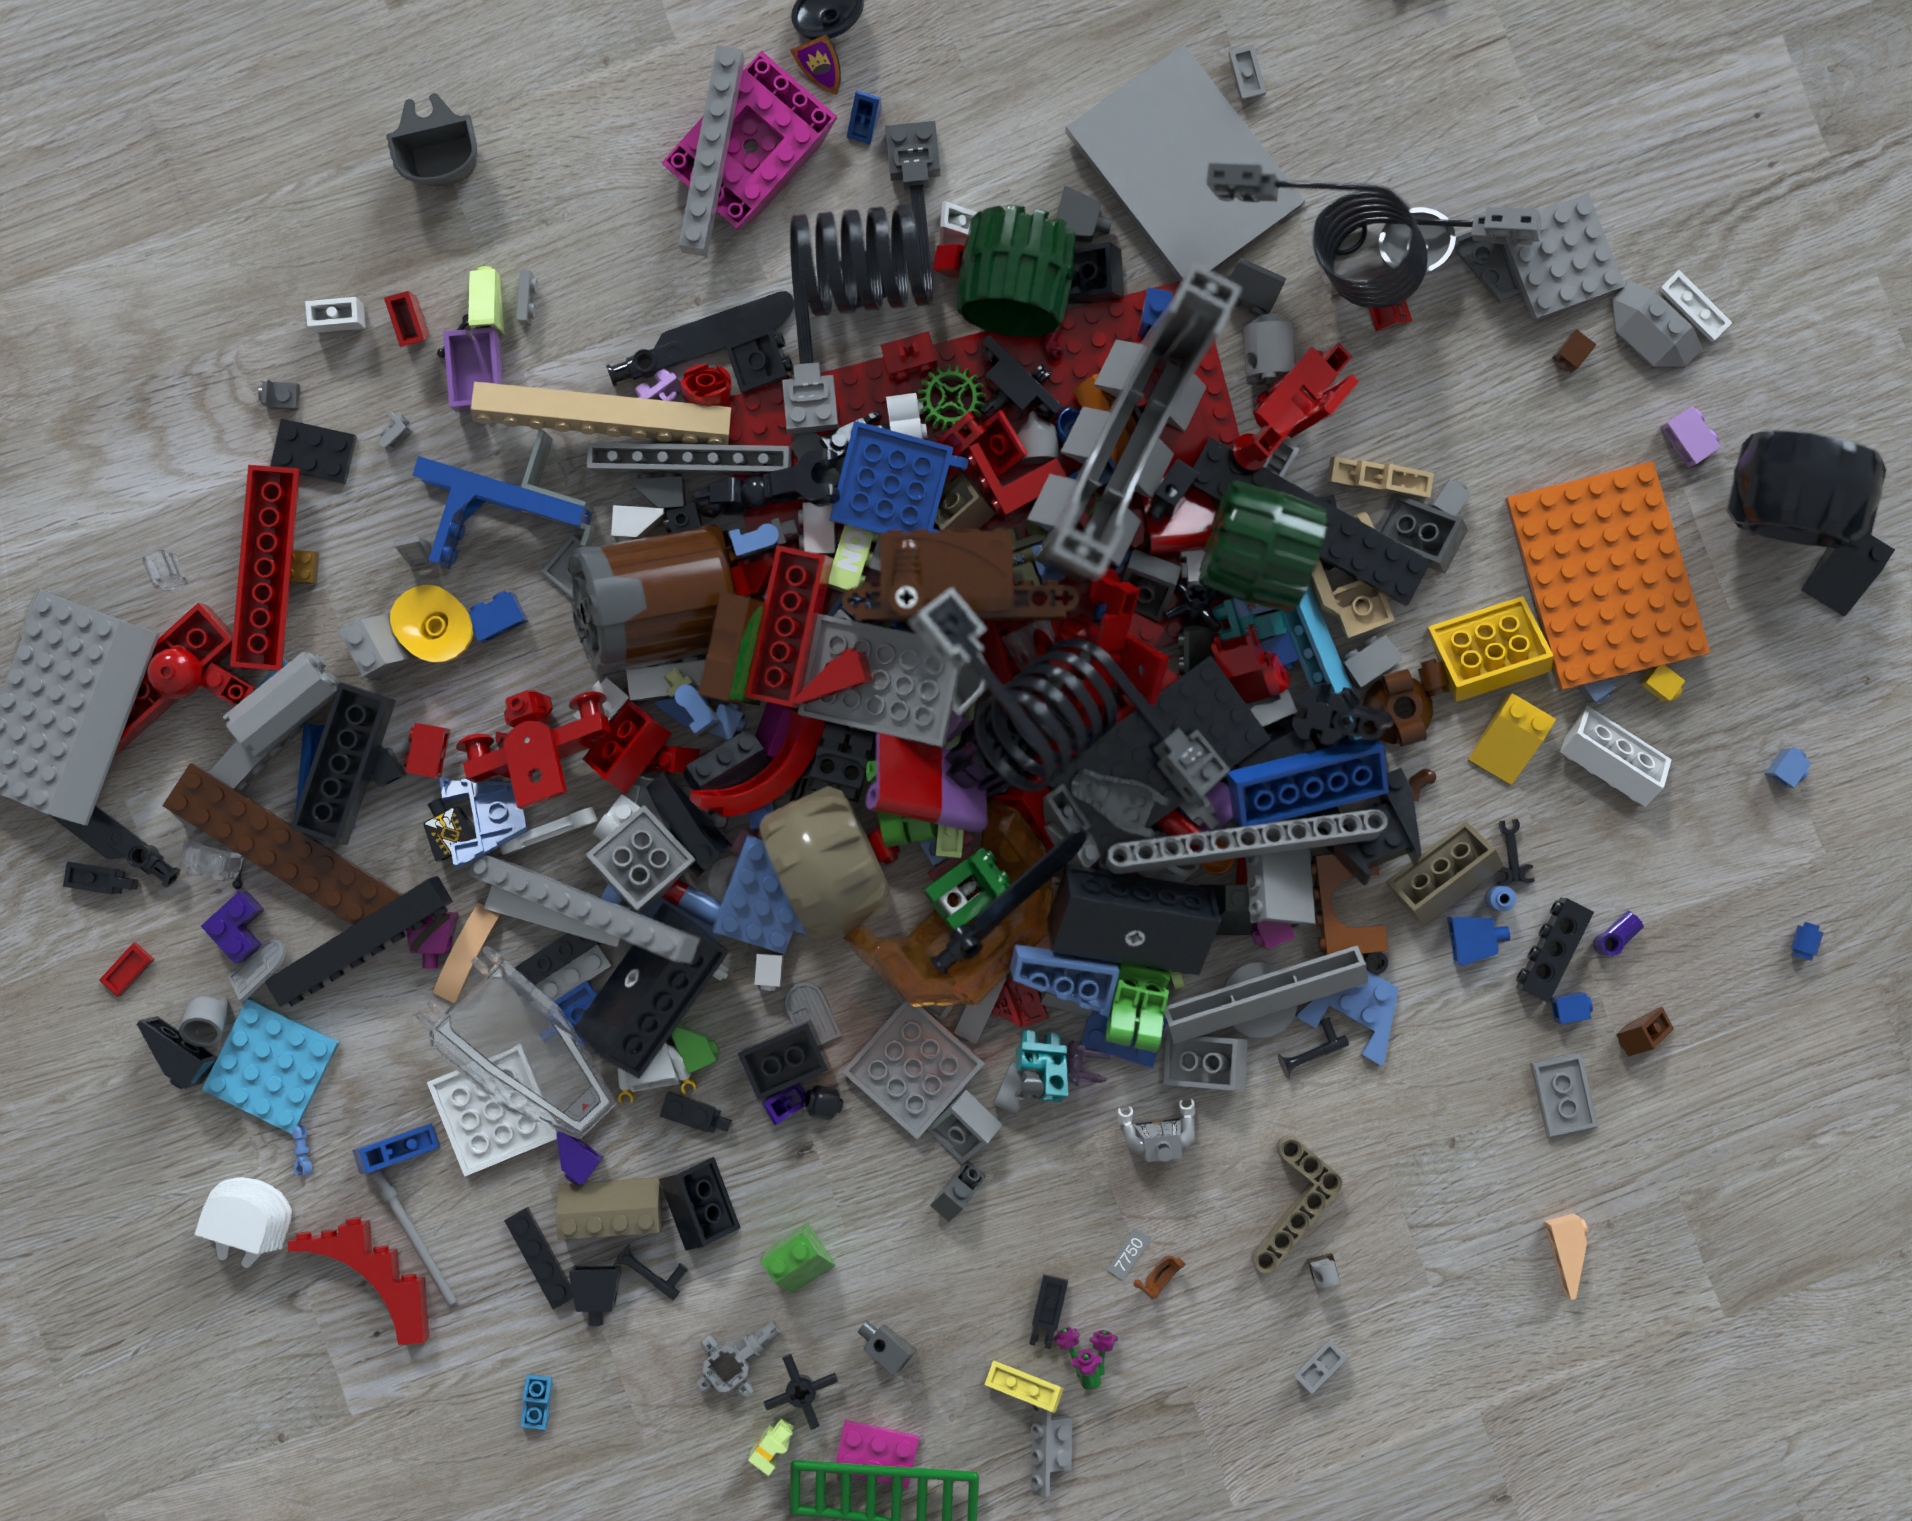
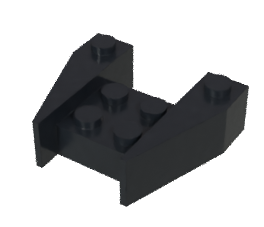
M1401 768L1387 773L1389 793L1379 795L1378 797L1382 805L1370 809L1379 810L1386 815L1387 825L1382 834L1373 840L1325 846L1363 885L1368 884L1371 876L1370 868L1405 854L1409 855L1413 865H1417L1422 854L1413 790ZM1336 806L1308 813L1305 816L1306 818H1315L1341 813ZM1368 821V825L1371 828H1379L1376 822ZM1342 825L1345 831L1354 832L1350 825ZM1317 828L1319 834L1328 835L1326 829Z

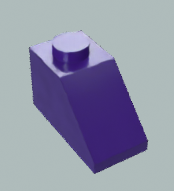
M563 1127L556 1134L561 1170L566 1173L565 1178L571 1183L583 1185L604 1157Z

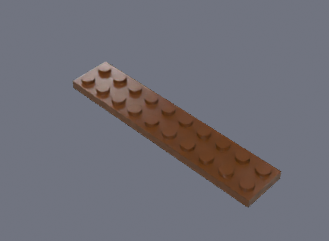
M194 763L188 765L162 805L352 925H355L403 895L309 835L290 829V823Z

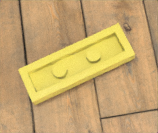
M994 1360L984 1384L1053 1413L1057 1410L1064 1390L1063 1387Z

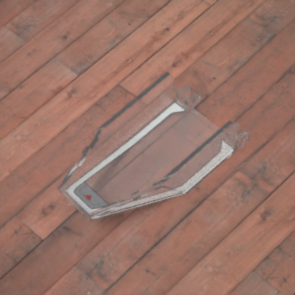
M485 946L482 949L484 955L495 964L489 969L480 959L474 957L471 963L484 975L446 1012L436 1002L430 1000L427 1006L439 1017L437 1021L433 1022L422 1011L416 1013L419 1022L429 1032L431 1048L507 1112L523 1115L533 1122L537 1123L539 1121L551 1126L554 1130L581 1139L617 1103L581 1038L559 1006L506 961L497 951Z

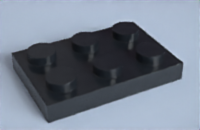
M281 419L270 466L300 469V475L346 485L357 436L346 432Z

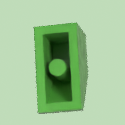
M680 1024L672 1032L671 1036L683 1059L688 1074L719 1059L717 1055L720 1054L718 1044L715 1039L711 1040L709 1035Z

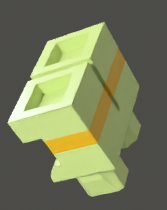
M782 1417L775 1427L769 1424L751 1448L748 1461L769 1476L776 1465V1452L783 1454L788 1450L789 1438L793 1433L794 1426Z

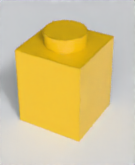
M1666 665L1651 668L1639 684L1662 702L1674 701L1680 696L1683 691L1681 686L1685 680Z

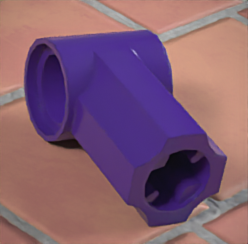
M1626 911L1604 933H1600L1595 937L1593 942L1595 951L1604 956L1618 955L1623 950L1624 945L1644 928L1642 921L1631 911ZM1607 938H1610L1612 941V948L1609 951L1604 945Z

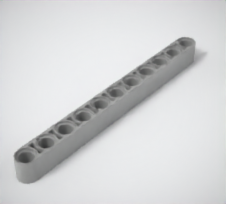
M1367 810L1121 843L1110 848L1106 865L1111 872L1123 874L1373 840L1382 834L1387 825V818L1379 810ZM1368 821L1376 822L1379 828H1371L1368 825ZM1342 825H1350L1354 832L1345 831ZM1317 828L1326 829L1328 835L1319 834ZM1298 831L1303 835V838L1297 839L1291 832ZM1272 834L1276 836L1278 842H1270L1266 835ZM1248 838L1252 841L1253 845L1246 846L1240 839ZM1215 842H1224L1227 845V849H1219ZM1193 844L1198 845L1202 852L1195 853L1189 846ZM1172 848L1176 851V855L1168 856L1164 849ZM1141 851L1148 852L1151 858L1144 860L1139 857L1138 853ZM1114 855H1121L1125 858V862L1117 863L1112 857Z

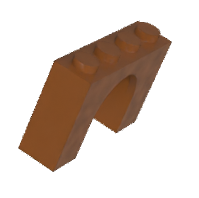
M1333 854L1312 856L1311 873L1312 877L1315 876L1316 884L1313 887L1314 902H1318L1319 912H1315L1316 926L1321 928V937H1318L1319 951L1323 952L1325 956L1358 945L1361 954L1388 951L1386 925L1348 927L1341 923L1334 914L1332 898L1336 888L1343 881L1355 878V876ZM1379 865L1369 869L1371 876L1380 875Z

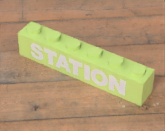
M847 525L844 526L832 564L828 588L846 592L850 588L861 587V583H864L866 576L861 575L863 567H869L873 552L869 551L871 542L877 543L879 534Z

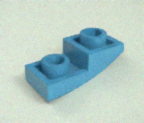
M526 1374L520 1427L547 1430L552 1377Z

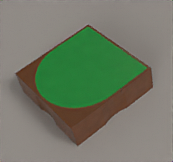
M720 593L699 695L760 706L761 700L744 696L765 602L729 593Z

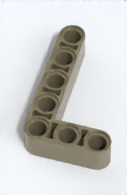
M1292 1136L1280 1138L1277 1143V1151L1288 1163L1308 1178L1310 1183L1252 1253L1253 1264L1260 1272L1265 1274L1272 1273L1338 1194L1343 1183L1342 1178L1337 1172ZM1290 1142L1295 1143L1296 1150L1290 1155L1285 1154V1145ZM1307 1159H1314L1315 1167L1310 1171H1305L1303 1167ZM1328 1175H1333L1335 1177L1334 1184L1330 1187H1325L1323 1185L1324 1178ZM1311 1195H1318V1204L1313 1207L1308 1206V1198ZM1295 1215L1303 1216V1221L1299 1226L1291 1225V1219ZM1278 1235H1286L1287 1241L1284 1245H1275V1239ZM1264 1254H1269L1271 1256L1270 1262L1267 1265H1260L1258 1263L1259 1258Z

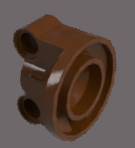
M1408 669L1382 675V679L1376 681L1366 692L1362 704L1363 706L1389 712L1393 717L1394 725L1392 729L1377 739L1392 745L1399 744L1401 747L1426 741V730L1429 728L1433 716V702L1428 692L1424 691L1423 685L1417 679L1412 678ZM1400 697L1407 698L1413 706L1412 714L1408 719L1399 718L1394 712L1393 705Z

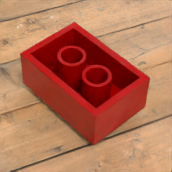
M629 699L609 724L611 734L598 738L594 743L595 747L590 748L583 757V760L595 772L623 793H626L634 785L636 779L651 763L653 757L665 745L667 739L672 734L653 716Z

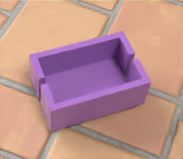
M494 327L471 329V334L466 329L443 331L449 407L455 412L471 411L474 382L504 384L500 333Z

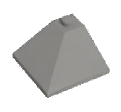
M645 805L586 854V857L633 912L640 915L656 903L695 862L693 856Z

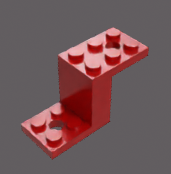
M977 442L969 447L968 465L973 474L978 472L980 476V482L978 483L985 496L990 494L992 498L991 506L996 512L995 515L997 518L1002 516L1004 521L1034 506L1049 474L1067 478L1060 463L1055 458L1002 487L979 443ZM1085 509L1075 527V532L1080 534L1086 529L1090 521Z

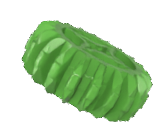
M947 364L946 372L944 373L941 367L936 368L938 376H935L932 372L928 373L931 382L922 380V385L927 389L918 390V394L924 396V398L919 399V402L926 406L921 409L920 413L921 415L929 413L925 421L929 423L934 419V429L943 424L942 432H947L948 426H953L969 411L976 418L981 417V413L977 409L984 407L985 403L978 400L985 399V393L978 391L983 389V384L978 383L974 385L978 380V376L973 375L971 378H968L970 369L967 368L962 374L960 373V365H957L955 372L951 371V365ZM947 380H956L963 384H959L957 387L951 388L948 387L945 383L943 384L942 382ZM936 387L942 399L938 406L933 408L930 398ZM969 389L973 401L967 411L961 402V398ZM946 394H949L951 397L958 394L956 397L957 404L952 401L945 403L947 401ZM947 410H953L961 416L947 418L940 414Z

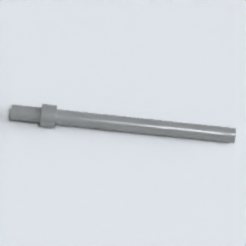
M376 1171L372 1174V1177L381 1191L379 1193L381 1198L389 1204L447 1305L453 1304L457 1299L397 1199L396 1195L398 1193L393 1186L390 1187L382 1171Z

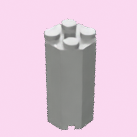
M302 652L226 713L223 718L229 721L226 723V726L239 743L245 748L250 745L254 748L250 753L256 757H262L335 697L341 681L334 674L330 675L326 671L325 667L327 664L318 654L314 656L311 652Z

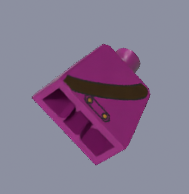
M446 912L437 918H434L432 915L425 919L427 922L425 926L416 931H413L412 928L406 931L410 953H423L422 968H438V954L451 952L458 912Z

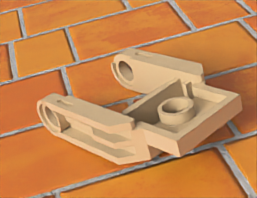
M1366 512L1352 516L1374 528ZM1318 558L1309 584L1320 610L1333 617H1338L1346 639L1395 621L1386 595L1359 580L1339 587L1332 592L1321 561Z

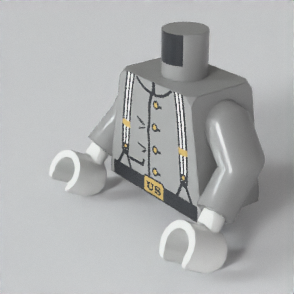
M1191 1099V1106L1186 1108L1183 1107V1101L1180 1100L1179 1106L1181 1115L1184 1117L1183 1119L1135 1123L1134 1125L1131 1124L1133 1119L1132 1107L1128 1106V1115L1122 1114L1119 1108L1117 1120L1119 1124L1124 1125L1122 1129L1129 1150L1141 1155L1146 1162H1167L1172 1159L1182 1158L1183 1150L1187 1149L1195 1140V1124L1192 1118L1196 1112L1194 1101Z

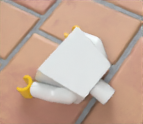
M665 1042L640 1079L618 1068L619 1088L622 1090L618 1096V1101L622 1104L624 1102L623 1095L626 1094L629 1095L630 1103L632 1104L636 1097L635 1092L680 1084L679 1080H682L681 1091L683 1094H686L684 1086L688 1083L692 1084L694 1091H696V1082L694 1079L689 1078L691 1074H688L679 1051L674 1046H668L667 1042Z

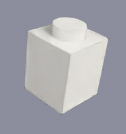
M757 954L754 985H760V990L775 991L776 986L780 987L782 985L784 955Z

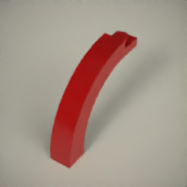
M792 710L789 729L780 750L760 773L742 784L726 789L691 790L690 801L699 806V809L705 811L713 810L722 817L745 814L771 803L786 792L808 767L822 737L825 720L798 715L799 710Z

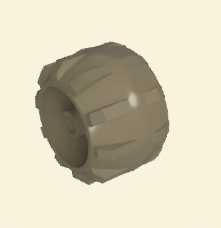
M827 786L765 815L759 826L766 850L793 910L807 935L813 941L826 942L841 934L851 932L858 926L888 912L892 896L889 892L887 880L851 803L845 797L842 790Z

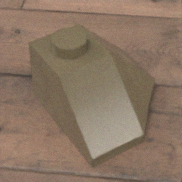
M960 471L943 487L942 501L937 510L935 522L940 529H954L955 532H964L966 529H979L996 512L967 476Z

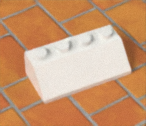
M1588 705L1584 707L1567 733L1560 750L1568 759L1583 766L1588 772L1600 777L1611 787L1617 788L1629 796L1630 799L1644 807L1664 789L1672 760Z

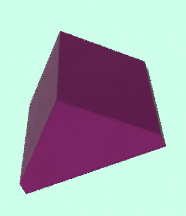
M767 702L755 734L766 755L775 757L780 750L789 729L792 710L796 709Z

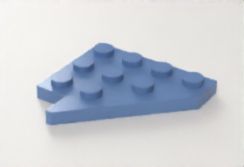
M745 835L712 931L785 954L793 931L806 935L807 933L788 900L763 840Z

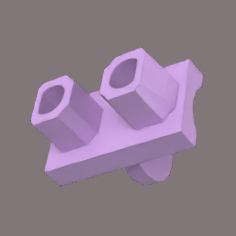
M662 369L655 374L654 377L659 383L652 388L647 383H642L635 388L638 398L672 402L679 398L677 394L681 391L680 381L676 375L669 373L666 369Z

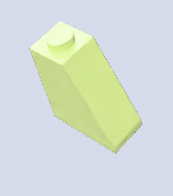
M478 267L477 271H470L469 326L472 329L494 327L500 335H503L504 322L500 275L492 267Z

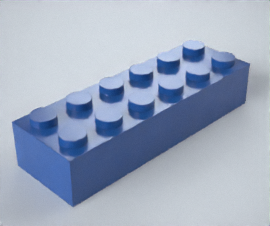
M1360 738L1227 772L1233 819L1240 827L1269 824L1389 793L1384 746L1377 739L1366 740Z

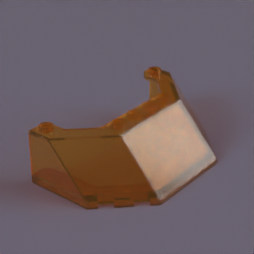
M986 797L988 825L982 830L980 848L983 847L984 850L989 849L997 860L994 864L999 871L1004 870L1011 879V883H1009L1011 885L1040 860L1048 850L1017 809ZM969 876L958 886V888H960V886L962 887L964 883H968V880H974L971 878V876ZM1053 876L1002 920L981 941L983 948L978 955L971 959H964L962 962L957 961L948 969L947 975L941 974L931 962L933 955L937 956L947 947L946 943L950 941V935L953 932L948 928L936 909L907 937H876L869 928L861 925L848 932L843 939L860 959L912 1007H923V1005L955 1006V1004L978 1005L1011 972L1010 965L1015 944L1035 947L1048 934L1047 918L1048 910L1051 908L1054 889L1051 888ZM976 886V889L966 896V900L981 891L979 887ZM951 893L947 897L948 905L955 907L958 904V896L955 893ZM972 918V919H971L970 921H968L966 924H968L969 926H971V923H972V921H973L974 918Z

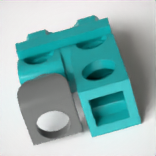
M1026 1030L1022 1033L1020 1045L1016 1048V1070L1023 1073L1022 1081L1024 1082L1015 1092V1097L1039 1098V1101L1062 1102L1068 1096L1067 1046L1062 1045L1060 1033H1047L1045 1035V1044L1038 1043V1032Z

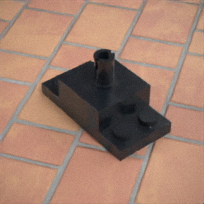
M988 335L982 341L981 349L982 359L992 368L986 374L985 385L996 395L980 409L984 415L987 414V418L990 419L1007 405L1022 419L1036 405L1038 407L1036 411L1043 419L1047 420L1049 418L1054 422L1061 413L1062 405Z

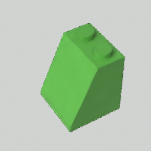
M808 1222L766 1249L760 1261L773 1282L791 1293L796 1292L835 1266L834 1261Z

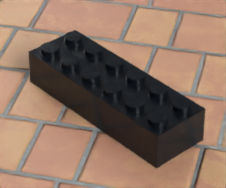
M339 683L290 829L337 845H348L396 703L395 699L350 684Z

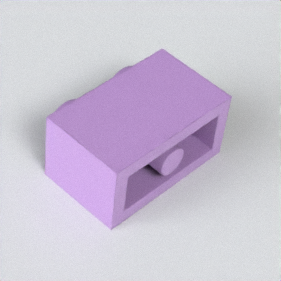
M1693 406L1660 426L1688 468L1696 465L1721 448L1718 443V436L1714 431L1708 429L1704 423L1703 414Z

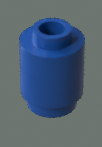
M1804 922L1803 926L1798 925L1791 945L1793 949L1791 955L1812 961L1814 955L1817 956L1824 933L1819 931L1820 926Z

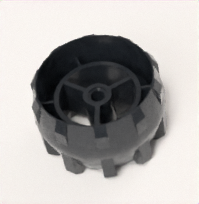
M1776 430L1751 434L1741 444L1726 511L1738 528L1748 530L1763 537L1808 546L1843 548L1848 545L1856 547L1871 538L1878 505L1882 498L1886 467L1879 452L1852 441L1806 432Z

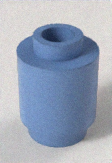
M1496 885L1487 891L1485 900L1491 909L1504 912L1514 907L1516 894L1507 886ZM1503 894V895H1504V900H1503V902L1501 903V902H1500V896Z

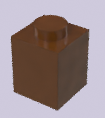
M1576 329L1569 335L1552 359L1556 361V365L1561 370L1572 373L1580 367L1597 344Z

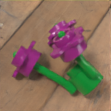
M1071 1327L1059 1330L1053 1339L1061 1350H1069L1072 1358L1071 1364L1076 1368L1077 1377L1081 1379V1386L1085 1389L1098 1388L1102 1384L1101 1376L1105 1374V1352L1113 1350L1114 1341H1118V1337L1112 1335L1107 1330L1094 1332L1093 1337H1090V1342L1093 1343L1095 1350L1100 1351L1099 1356L1094 1355L1091 1350L1085 1349L1077 1357L1074 1346L1079 1343V1332H1077L1076 1328L1072 1329Z

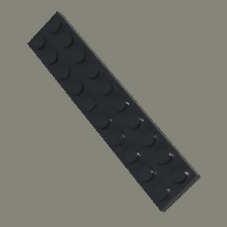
M1212 438L1207 440L1193 466V469L1199 472L1194 489L1219 503L1229 483L1236 481L1283 492L1324 508L1327 512V523L1318 558L1404 606L1409 605L1431 563V560L1270 470L1264 467L1258 470L1243 468L1236 461L1232 449Z

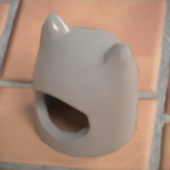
M1031 411L1028 420L1018 430L1017 436L1028 453L1018 462L1022 464H1046L1055 458L1059 460L1056 427L1051 422L1040 417L1038 418L1036 412Z
M201 996L190 1001L184 1010L179 1027V1033L183 1040L197 1047H208L219 1042L227 1019V998L222 997L218 1000L209 996ZM215 1027L217 1030L212 1037L207 1039L200 1038L196 1034L197 1029Z

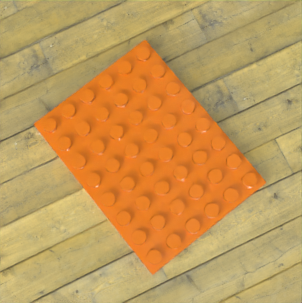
M1654 461L1509 496L1505 499L1544 636L1554 656L1552 664L1560 691L1711 653Z

